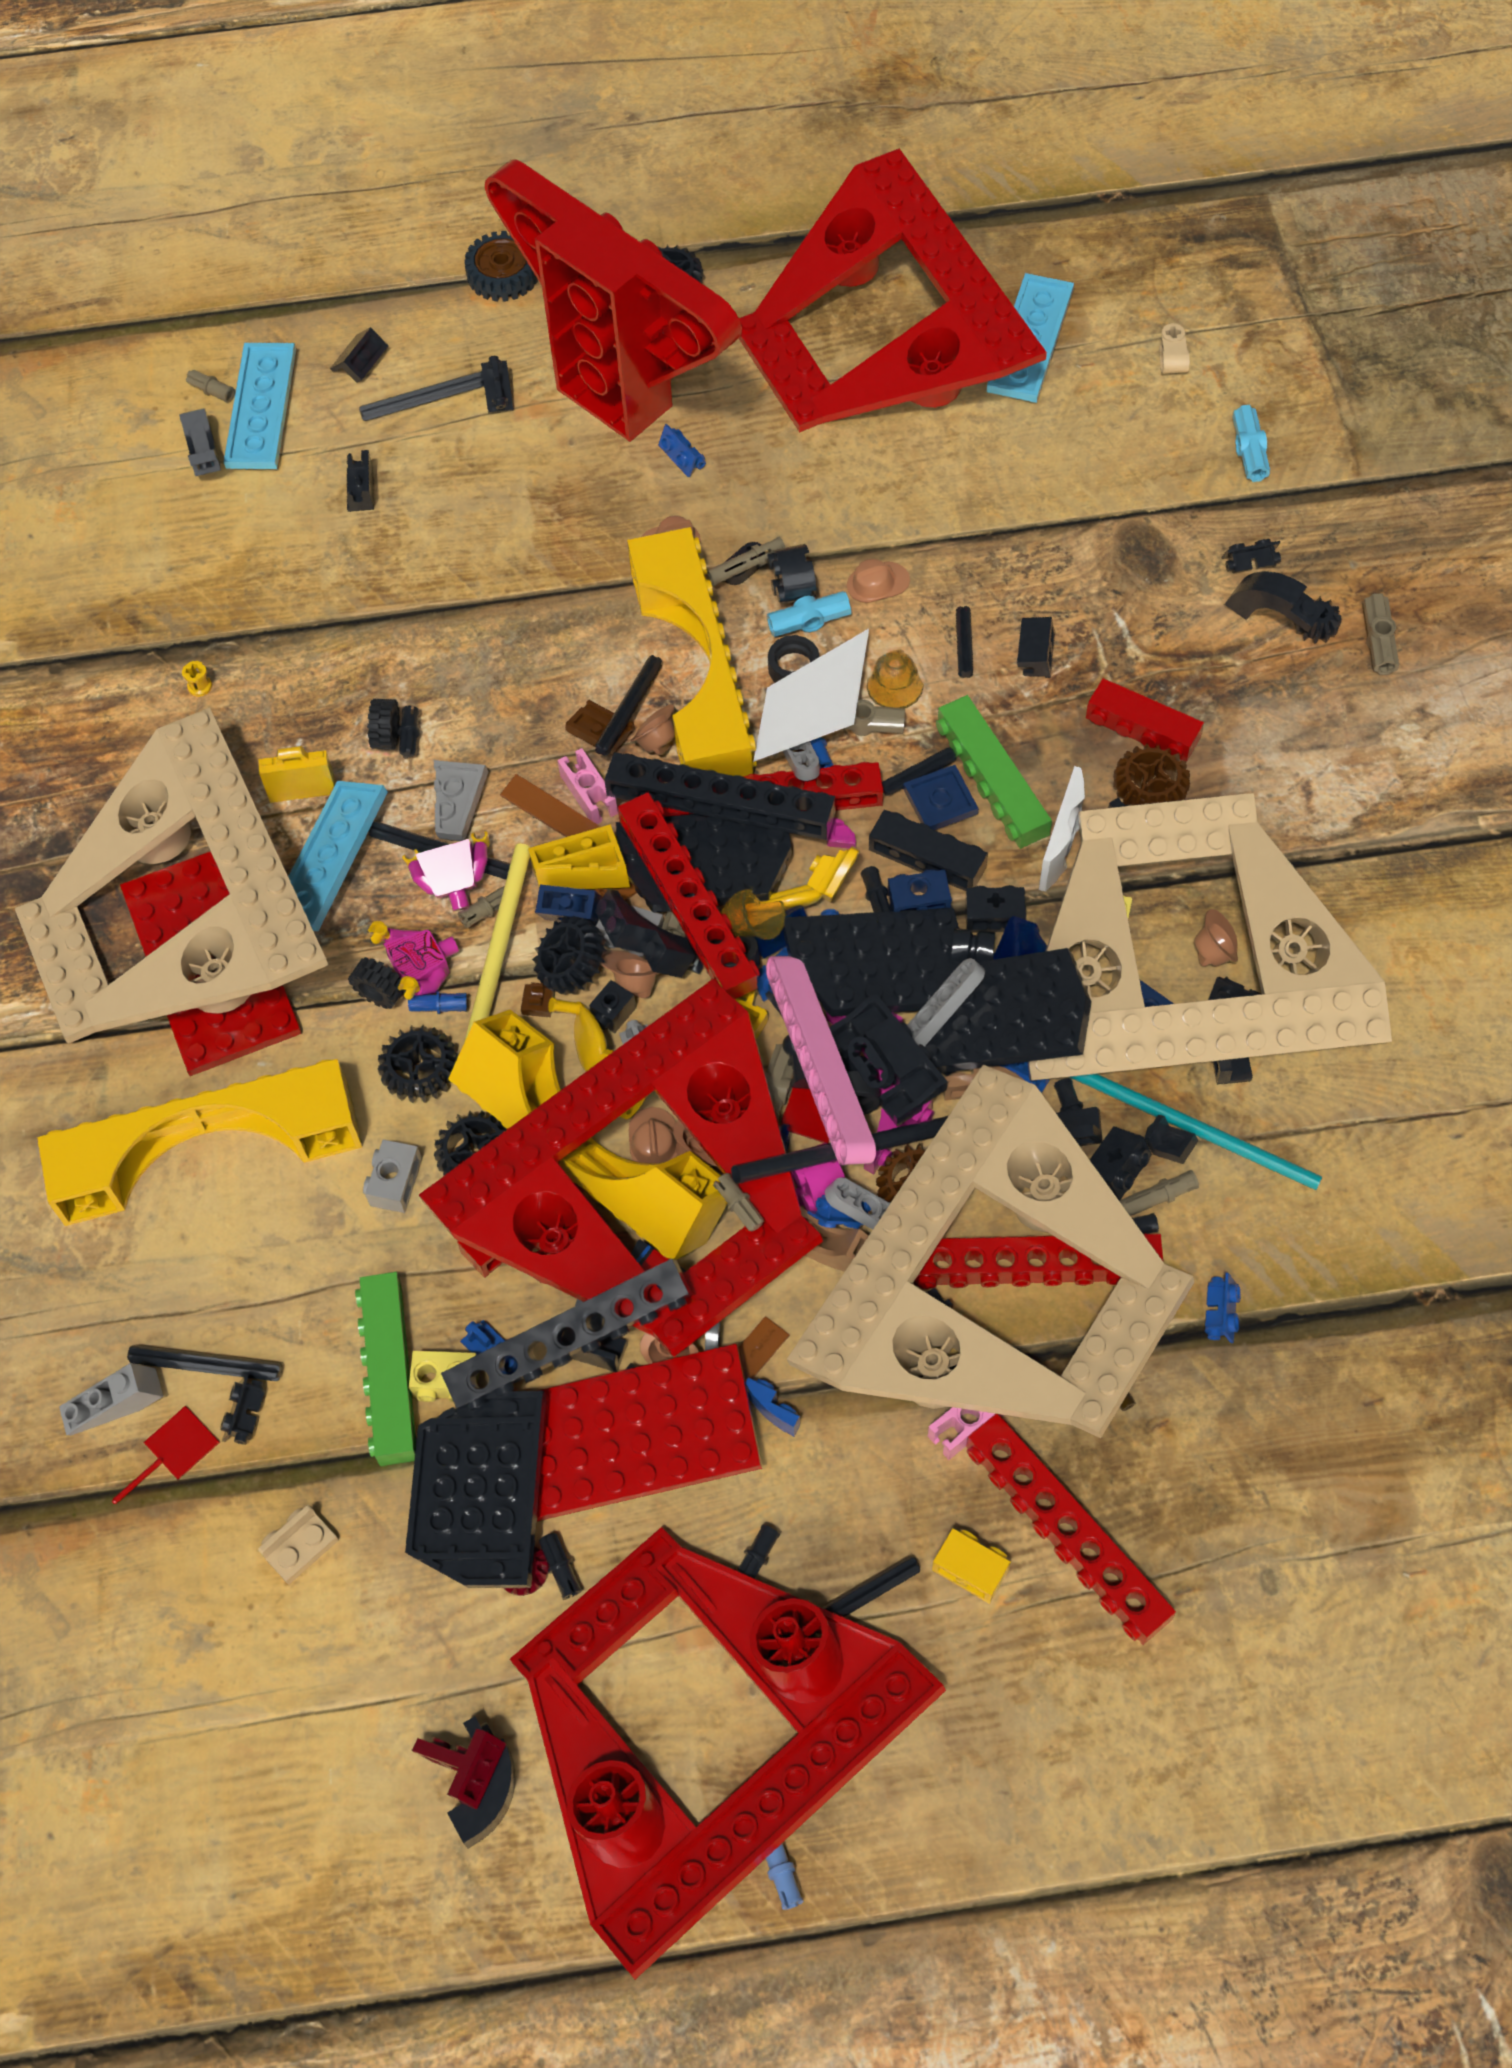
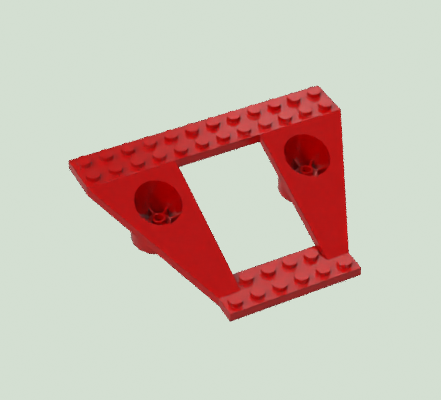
M900 148L853 167L755 312L739 318L742 327V334L739 338L740 342L799 433L822 423L909 401L922 407L935 408L944 406L955 400L963 387L1002 378L1044 361L1047 356L1044 347ZM902 239L946 303L830 384L788 320L837 285L853 287L865 284L873 279L879 269L880 254Z
M711 979L419 1194V1197L454 1239L533 1277L540 1283L548 1284L582 1302L645 1272L557 1162L653 1091L658 1094L723 1174L730 1173L731 1175L733 1165L785 1154L786 1151L748 1011L718 983ZM791 1172L737 1184L743 1193L750 1195L749 1201L763 1217V1225L755 1231H749L744 1226L683 1273L693 1294L686 1298L688 1304L671 1312L669 1308H666L657 1313L658 1319L641 1326L640 1322H637L631 1326L654 1336L675 1357L823 1242L821 1234L802 1216ZM533 1249H540L536 1253L532 1252ZM654 1285L648 1290V1299L652 1303L660 1301L663 1292L657 1285ZM629 1299L623 1300L619 1305L620 1314L624 1318L632 1314L634 1309L633 1303Z
M662 1527L509 1659L529 1684L589 1923L634 1980L946 1691L944 1685L899 1641L818 1607L808 1600L795 1597L681 1547ZM677 1597L684 1602L798 1733L797 1736L697 1827L694 1826L577 1686ZM815 1631L822 1635L821 1638H809V1636ZM811 1648H817L814 1651V1653L811 1656H809ZM778 1649V1651L769 1658L770 1650ZM783 1660L788 1662L787 1667L778 1666V1664ZM639 1792V1802L628 1801ZM630 1812H635L633 1816L630 1818V1820L626 1822V1820L629 1818ZM591 1813H597L592 1819H590ZM601 1824L605 1826L603 1834L594 1832ZM623 1824L622 1827H620V1828H618L617 1830L613 1831V1828L619 1827V1826H621V1825Z

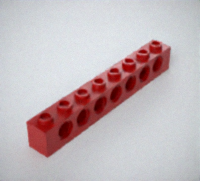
M861 762L855 765H833L827 768H820L819 776L809 781L798 779L793 771H777L770 774H749L743 776L747 779L769 781L777 785L794 786L802 790L824 792L835 796V811L883 806V786L879 762ZM663 807L664 817L694 814Z
M648 792L617 806L621 825L710 978L718 983L734 999L756 990L757 977L760 974L755 962L747 960L742 940L739 936L734 938L730 931L732 926L725 913L720 914L717 909L718 901L712 890L707 891L704 887L705 880L698 867L693 868L691 865L690 853L685 845L680 846L678 843V834L671 822L667 824L665 821V813L658 800L654 801ZM647 826H654L653 829H645ZM660 848H667V849H668L667 851H664V852H659V851H657V850L660 849ZM675 870L681 871L680 874H671ZM687 893H693V894H695L693 897H684V896H683V895H685V894H687ZM700 916L709 917L707 920L704 921L697 919ZM714 939L722 940L719 944H713L710 941ZM728 962H733L737 964L736 966L730 968L724 966V964Z
M1143 1234L1164 1262L1161 1234ZM1055 1236L946 1238L940 1240L912 1284L922 1289H932L937 1285L964 1288L971 1284H981L982 1287L986 1288L996 1287L999 1284L1025 1287L1031 1283L1058 1286L1065 1282H1075L1076 1285L1080 1286L1091 1285L1094 1282H1106L1110 1285H1117L1121 1277L1102 1265L1094 1264L1091 1258ZM1068 1258L1075 1264L1065 1266L1059 1260ZM1005 1259L1010 1261L1012 1266L1004 1268L999 1266L997 1261ZM1038 1259L1043 1265L1034 1267L1028 1261ZM970 1260H975L979 1262L981 1266L978 1268H970L966 1265V1262ZM938 1261H945L950 1266L946 1269H940L934 1264Z
M998 1414L992 1416L968 1436L966 1444L968 1449L966 1452L976 1465L982 1464L989 1472L988 1477L993 1485L999 1490L1003 1488L1011 1496L1010 1502L1020 1514H1027L1033 1521L1032 1527L1042 1539L1048 1538L1055 1546L1054 1552L1063 1563H1070L1078 1572L1076 1576L1081 1584L1088 1590L1092 1588L1099 1595L1101 1606L1110 1615L1115 1613L1123 1622L1122 1628L1133 1641L1138 1639L1142 1645L1146 1644L1173 1620L1176 1614L1173 1607ZM998 1450L1004 1451L1008 1454L1009 1459L998 1461L992 1456V1453ZM1020 1474L1026 1475L1031 1483L1021 1486L1015 1482L1014 1477ZM1047 1499L1051 1502L1053 1508L1041 1510L1036 1505V1501ZM1063 1523L1070 1524L1074 1528L1075 1533L1064 1535L1059 1531L1058 1526ZM1090 1548L1096 1552L1097 1559L1092 1561L1086 1560L1082 1557L1080 1551ZM1107 1573L1116 1575L1120 1580V1584L1117 1586L1106 1584L1103 1580V1575ZM1126 1600H1138L1142 1604L1143 1610L1139 1612L1131 1611L1126 1605Z

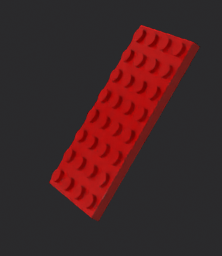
M211 851L120 884L146 957L230 895ZM283 985L272 990L251 994L245 1003L231 1011L207 1013L198 1008H193L167 1015L189 1076L196 1075L302 1034Z
M737 1344L538 1390L544 1391L547 1394L537 1522L762 1469Z

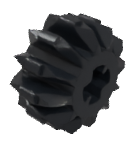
M1320 596L1316 602L1322 605L1325 610L1313 627L1307 632L1294 623L1296 634H1303L1304 641L1309 638L1313 639L1314 644L1319 639L1326 643L1330 637H1335L1342 622L1339 606H1332L1331 600L1327 602L1322 601Z

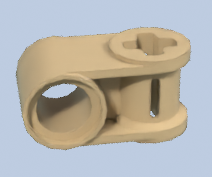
M1167 324L1162 329V341L1159 346L1161 373H1188L1190 358L1185 330L1179 324Z

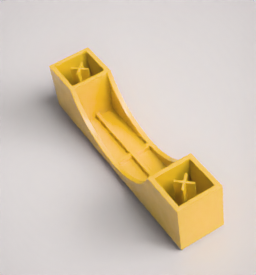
M691 527L627 540L631 576L641 615L664 620L682 629L699 644L710 663L708 675L699 692L683 709L673 714L675 745L680 764L702 770H714L718 773L732 776L753 774L752 767H757V763L754 761L755 741L753 734L749 735L748 728H750L747 712L742 710L743 698L741 690L736 688L737 677L734 666L731 667L729 663L731 661L728 644L724 645V629L722 622L718 623L717 617H719L717 603L712 601L713 590L710 579L707 580L705 576L707 568L704 558H701L699 554L701 553L699 538H693Z
M511 1009L473 1023L448 1078L462 1093L471 1097L483 1110L492 1114L507 1129L560 1091L554 1064V1043ZM590 1138L557 1162L573 1183L578 1184L595 1201L604 1205L617 1219L625 1222L636 1231L639 1237L646 1239L664 1257L677 1260L706 1244L727 1205L725 1199L713 1186L715 1181L721 1183L718 1180L721 1175L691 1151H687L662 1163H639L611 1153Z
M338 1059L321 1060L315 1065L304 1068L294 1067L285 1073L273 1076L263 1075L254 1081L233 1083L228 1085L227 1088L216 1091H202L193 1097L172 1099L166 1104L154 1107H141L137 1111L128 1114H114L105 1120L83 1122L74 1128L53 1130L46 1135L39 1136L37 1140L47 1201L64 1226L124 1211L134 1186L156 1159L169 1149L190 1138L216 1131L239 1130L268 1136L287 1146L303 1163L362 1148L349 1087Z

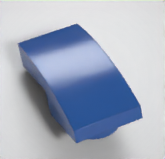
M747 1378L745 1383L748 1397L758 1411L776 1427L795 1437L800 1427V1416L796 1415L797 1412L788 1405H776L777 1391L774 1390L770 1383L762 1379L754 1381Z

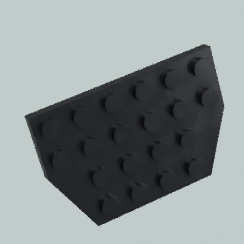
M699 814L664 817L667 824L671 822L678 834V843L680 846L685 845L691 856V865L693 868L698 867L705 880L703 885L707 891L712 890L718 901V906L768 901L774 891V885L781 877V870L786 860L788 861L792 854L788 832ZM616 822L617 843L626 864L628 879L634 885L635 891L646 900V905L653 913L671 911L620 822ZM647 826V827H645V829H653V828H654V826ZM660 848V849H658L657 851H659V852H664V851H667L668 849H667V848ZM678 870L671 872V874L674 875L681 873V871ZM687 893V894H685V895H683V896H684V897H693L695 894H693V893Z
M954 907L903 910L900 912L886 911L783 918L782 921L788 956L799 959L804 963L816 996L822 1003V1007L831 1017L849 1015L865 999L877 993L891 1012L920 1011L961 964V962L951 961L954 928H959Z
M1068 948L978 962L985 969L984 978L925 1046L930 1055L931 1062L940 1073L981 1068L982 1065L991 1067L1083 1055L1092 1001L1085 990L1082 982L1083 978L1076 967L1077 963L1073 954Z
M511 1391L500 1397L493 1393L485 1397L486 1404L477 1409L468 1411L467 1407L456 1409L452 1407L444 1411L439 1417L430 1418L418 1425L405 1548L406 1554L467 1588H531L547 1394L544 1391Z

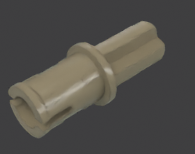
M196 370L188 371L186 382L203 390L205 395H213L226 403L233 400L235 389L219 382L215 376H207Z
M505 886L486 897L480 896L478 902L458 912L460 919L462 917L465 918L461 920L463 926L469 928L486 916L492 917L493 912L499 909Z
M730 1173L720 1176L718 1180L721 1183L715 1181L713 1186L729 1204L728 1210L730 1212L734 1211L749 1231H755L763 1225L764 1219L749 1201L750 1195L743 1193L733 1181Z

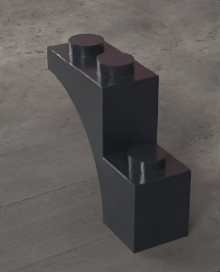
M608 888L603 898L599 900L595 912L614 947L643 953L653 972L679 978L683 977L696 956L686 937L668 932L642 917L623 899L618 890Z

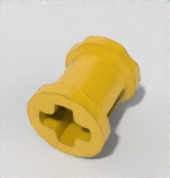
M191 661L183 666L182 676L188 682L187 689L191 695L196 697L205 696L212 689V682L206 676L207 669L200 661Z

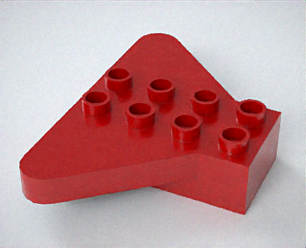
M517 159L509 160L485 180V191L491 205L542 285L557 390L629 442L673 406L671 380L673 377L715 359L741 337V322L734 309L725 299L663 258L662 253L653 242L648 239L638 241L626 233L619 221L610 213L598 214Z

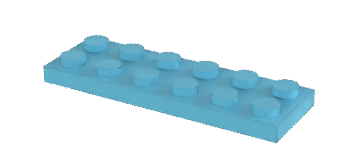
M1025 273L1014 307L1046 350V360L1002 378L988 381V393L1037 403L1074 290V283Z
M244 343L224 456L226 469H277L296 355L294 343Z
M337 781L288 876L313 931H319L388 793L383 785Z

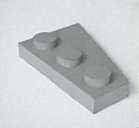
M434 760V769L436 771V780H434V789L436 791L435 833L439 839L463 841L466 839L488 769L486 765Z

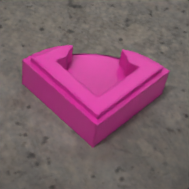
M834 818L827 846L848 849L854 846L856 848L855 834L842 820Z

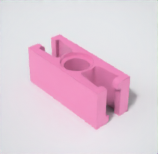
M582 748L575 751L577 760L575 768L578 770L577 773H573L568 767L567 763L570 761L567 756L557 760L561 778L588 819L596 824L602 822V817L599 815L598 807L595 804L598 801H602L605 804L610 817L618 814L616 798L607 796L604 780Z
M952 1407L929 1426L928 1438L936 1445L940 1442L938 1436L950 1427H954L959 1435L951 1443L948 1439L942 1442L944 1445L943 1455L950 1460L966 1447L968 1436L994 1416L995 1413ZM972 1414L978 1421L973 1424H967L962 1421L961 1416Z

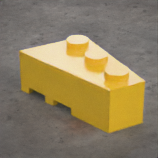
M611 824L528 848L533 872L539 887L540 884L577 889L630 887L626 864Z

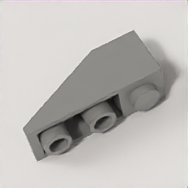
M130 1363L59 1406L66 1435L71 1436L138 1412L162 1398L163 1393L155 1368Z

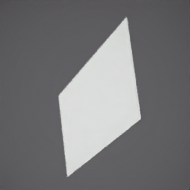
M869 629L767 687L754 761L854 725Z

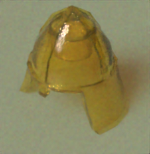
M898 649L887 652L878 658L873 672L868 677L866 688L869 697L875 704L881 707L908 708L919 700L923 693L924 684L919 677L913 659L904 653L903 650Z
M752 889L735 893L727 900L720 913L727 915L732 926L730 931L734 935L757 937L764 940L773 939L779 935L785 921L783 901L760 903L758 898L752 893Z

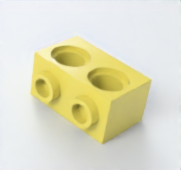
M413 1351L409 1389L413 1397L423 1402H433L436 1398H444L453 1402L441 1373L477 1354L468 1352ZM428 1373L436 1374L431 1382L424 1383L421 1381L423 1376ZM478 1373L477 1376H476V1383H477V1385H478L479 1373Z

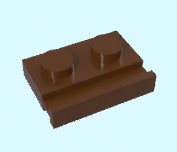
M588 700L584 708L581 707L566 722L565 731L595 747L614 713ZM630 721L627 723L609 755H612L627 739L629 733L632 734L634 732V723Z

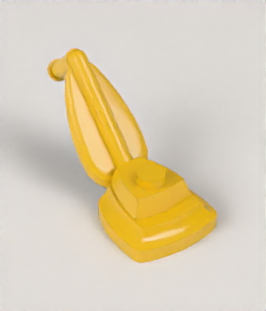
M852 846L846 850L840 849L836 856L823 855L821 857L817 855L809 868L813 874L807 885L773 893L768 901L736 904L734 912L737 915L739 931L751 934L748 912L764 913L810 906L821 898L831 903L856 861L860 850Z
M553 997L549 1000V1012L557 1011L576 1015L574 1021V1042L580 1064L585 1071L613 1052V1050L607 1049L606 1039L598 1021L584 1004L579 1001L557 1000ZM648 1095L620 1117L624 1119L631 1118L643 1105Z

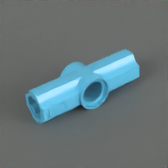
M1242 405L1233 411L1232 416L1236 430V452L1238 457L1242 456L1246 477L1251 479L1252 482H1259L1270 474L1266 454L1267 437L1265 431L1260 429L1256 409L1250 405Z
M844 591L815 599L813 596L801 597L793 606L767 614L770 632L772 636L777 637L800 629L809 633L817 631L825 622L851 614L849 598Z

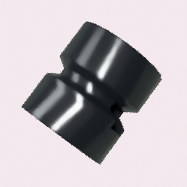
M954 928L951 961L962 963L970 958L976 962L992 960L995 932L979 931L976 935H973L971 930Z

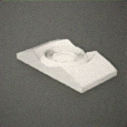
M1074 766L1043 859L1039 890L1046 892L1066 870L1065 856L1069 854L1075 833L1080 829L1078 812L1082 811V804L1085 799L1084 778L1080 767Z

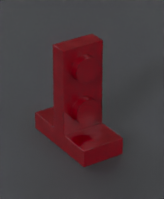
M476 1729L468 1749L456 1746L453 1751L450 1750L452 1745L433 1737L431 1742L417 1738L412 1749L414 1753L432 1763L457 1771L447 1795L477 1810L506 1743L480 1729Z

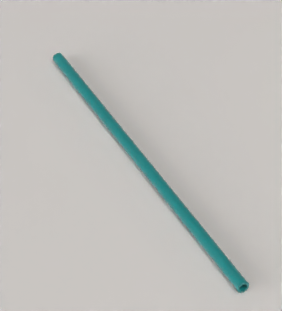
M1099 1074L1069 1077L1154 1117L1158 1115L1165 1116L1168 1123L1194 1133L1202 1139L1311 1189L1317 1190L1322 1180V1176Z

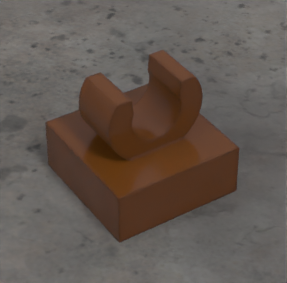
M531 982V984H525L521 1014L551 1017L552 1012H549L548 1004L549 1000L552 997L554 998L555 991L549 990L543 983Z

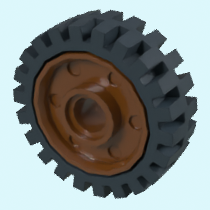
M497 231L491 232L492 237H488L485 234L482 236V241L476 239L474 245L468 247L464 261L468 283L477 295L480 296L482 294L483 298L487 300L491 296L492 301L497 302L499 297H502L503 302L508 301L510 296L515 300L518 299L519 293L524 296L527 294V290L531 291L534 288V284H537L538 279L511 235L507 234V231H501V235H497Z

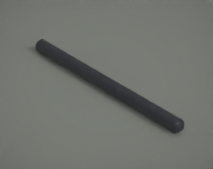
M948 1116L871 1133L876 1151L934 1138ZM831 1143L733 1165L731 1175L733 1181L736 1184L837 1161Z

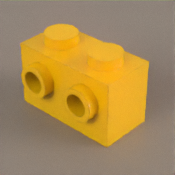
M952 1528L933 1561L932 1571L990 1604L1009 1571L1011 1561L1007 1560V1555L998 1548L990 1546L988 1549L978 1543V1538L966 1530L959 1532Z

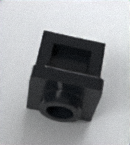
M1158 1115L1154 1122L1149 1125L1144 1136L1152 1155L1180 1164L1185 1163L1198 1142L1194 1133L1169 1126L1165 1116Z

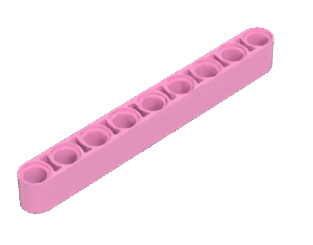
M770 956L766 964V975L837 1161L840 1165L871 1164L876 1156L875 1142L804 963L791 956Z

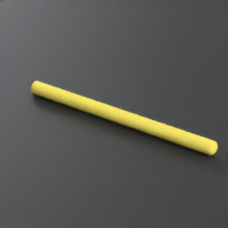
M518 843L514 848L465 1040L473 1023L490 1015L530 859L528 851L530 846Z

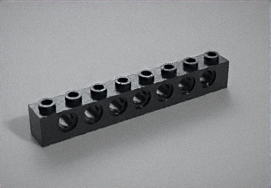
M614 752L604 779L606 794L610 797L632 800L649 792L654 801L658 800L662 807L823 840L828 839L835 816V796L824 792H812L794 786L787 787L773 784L769 781H757L739 775L732 776L718 773L714 770H702L684 764L677 765L663 762L659 759L637 757L629 753Z
M670 1259L442 1372L441 1375L456 1408L467 1407L468 1411H472L486 1404L484 1398L493 1393H496L497 1397L503 1396L515 1389L513 1384L522 1379H525L526 1383L543 1376L542 1370L551 1365L556 1369L572 1361L571 1355L581 1350L583 1354H587L600 1348L601 1344L599 1341L611 1336L612 1340L628 1334L630 1332L628 1327L637 1322H640L641 1326L658 1319L657 1313L666 1308H669L671 1312L688 1304L686 1298L693 1294L677 1260ZM654 1285H659L663 1292L660 1301L652 1303L648 1299V1290ZM629 1299L633 1303L634 1309L630 1316L624 1318L619 1312V1305L623 1300ZM600 1313L604 1317L605 1324L600 1331L595 1332L591 1328L590 1321L595 1314ZM567 1328H572L576 1334L575 1341L570 1346H566L562 1341V1333ZM539 1342L544 1343L547 1348L546 1356L541 1360H537L533 1355V1348ZM513 1356L518 1362V1368L510 1375L506 1372L504 1365L507 1358ZM482 1370L489 1376L488 1385L483 1389L476 1383V1376Z

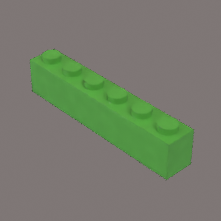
M966 695L939 707L938 720H936V727L942 736H946L956 757L959 756L962 760L968 777H973L977 783V789L981 797L987 798L991 804V811L997 820L1000 819L1004 824L1008 838L1011 841H1015L1018 847L1022 849L1050 836L1051 818L970 697Z
M397 1272L359 1277L360 1289H355V1296L358 1308L362 1307L363 1318H358V1329L360 1337H365V1347L360 1348L362 1365L367 1366L368 1377H363V1388L365 1396H370V1407L365 1408L367 1425L372 1426L373 1437L368 1438L369 1453L371 1457L375 1456L380 1466L412 1462L415 1460L416 1431L413 1399L409 1389L410 1367L402 1283Z

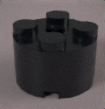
M806 544L776 549L772 553L767 554L768 567L770 570H773L775 577L774 580H771L773 595L777 596L778 602L786 604L796 602L804 596L816 597V594L813 592L816 591L813 563L805 558V554L809 553Z

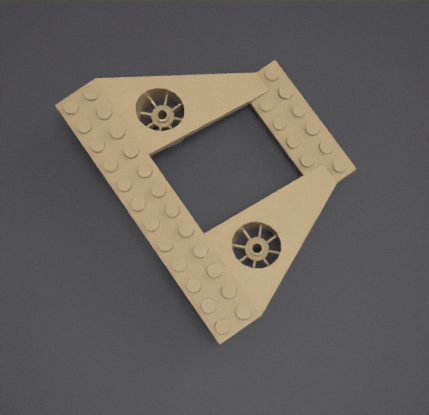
M210 707L156 729L43 896L15 908L60 1029L68 1044L98 1031L193 1008H198L207 1013L231 1011L245 1003L251 994L272 990L329 965ZM196 817L230 895L109 984L77 906L136 861L158 864L169 861L179 855L188 845L191 836L189 821Z
M1254 793L1078 812L1081 844L1046 951L1069 949L1071 946L1078 944L1081 946L1082 957L1076 961V967L1081 973L1083 985L1092 1001L1083 1055L1028 1062L1030 1081L1392 1042L1385 981L1257 822ZM1232 854L1262 995L1145 1007L1118 867L1229 856ZM1285 922L1287 936L1281 938L1273 931L1280 923ZM1291 923H1296L1305 928L1300 936L1292 933ZM1308 932L1313 936L1316 945L1307 946L1303 938ZM1271 937L1278 942L1274 950L1270 949ZM1085 944L1101 949L1095 958L1087 956ZM1289 948H1293V954L1290 953ZM1310 949H1317L1314 964L1306 958L1307 952ZM1103 953L1109 958L1112 967L1101 968L1097 960ZM1302 961L1311 970L1305 975L1297 974L1296 963ZM1287 963L1290 964L1291 972L1283 969L1281 966ZM1084 966L1085 969L1090 970L1089 976H1085L1082 973ZM1104 971H1113L1110 986H1107L1100 980L1101 974ZM1097 983L1106 992L1100 997H1091L1090 985Z
M982 1065L788 1356L787 1361L790 1366L842 1391L914 1401L919 1406L931 1409L954 1407L1068 1424L1101 1438L1194 1284V1278L1190 1274L1164 1264L1037 1086ZM1061 1176L1068 1178V1180L1059 1182ZM1025 1187L1030 1189L1029 1192L1022 1194V1191ZM974 1188L1014 1211L1019 1221L1028 1228L1050 1233L1121 1277L1061 1376L912 1284ZM940 1346H942L941 1349H937V1348L932 1349V1347H940ZM952 1348L960 1352L950 1357L947 1356ZM912 1361L918 1362L917 1367L910 1368ZM957 1365L953 1370L949 1368L951 1366Z

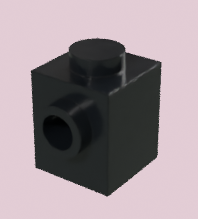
M610 980L590 1003V1012L594 1015L602 1030L608 1029L615 1034L636 1009L634 994Z

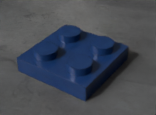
M956 765L905 782L903 785V790L920 822L928 825L933 830L978 815L979 808Z

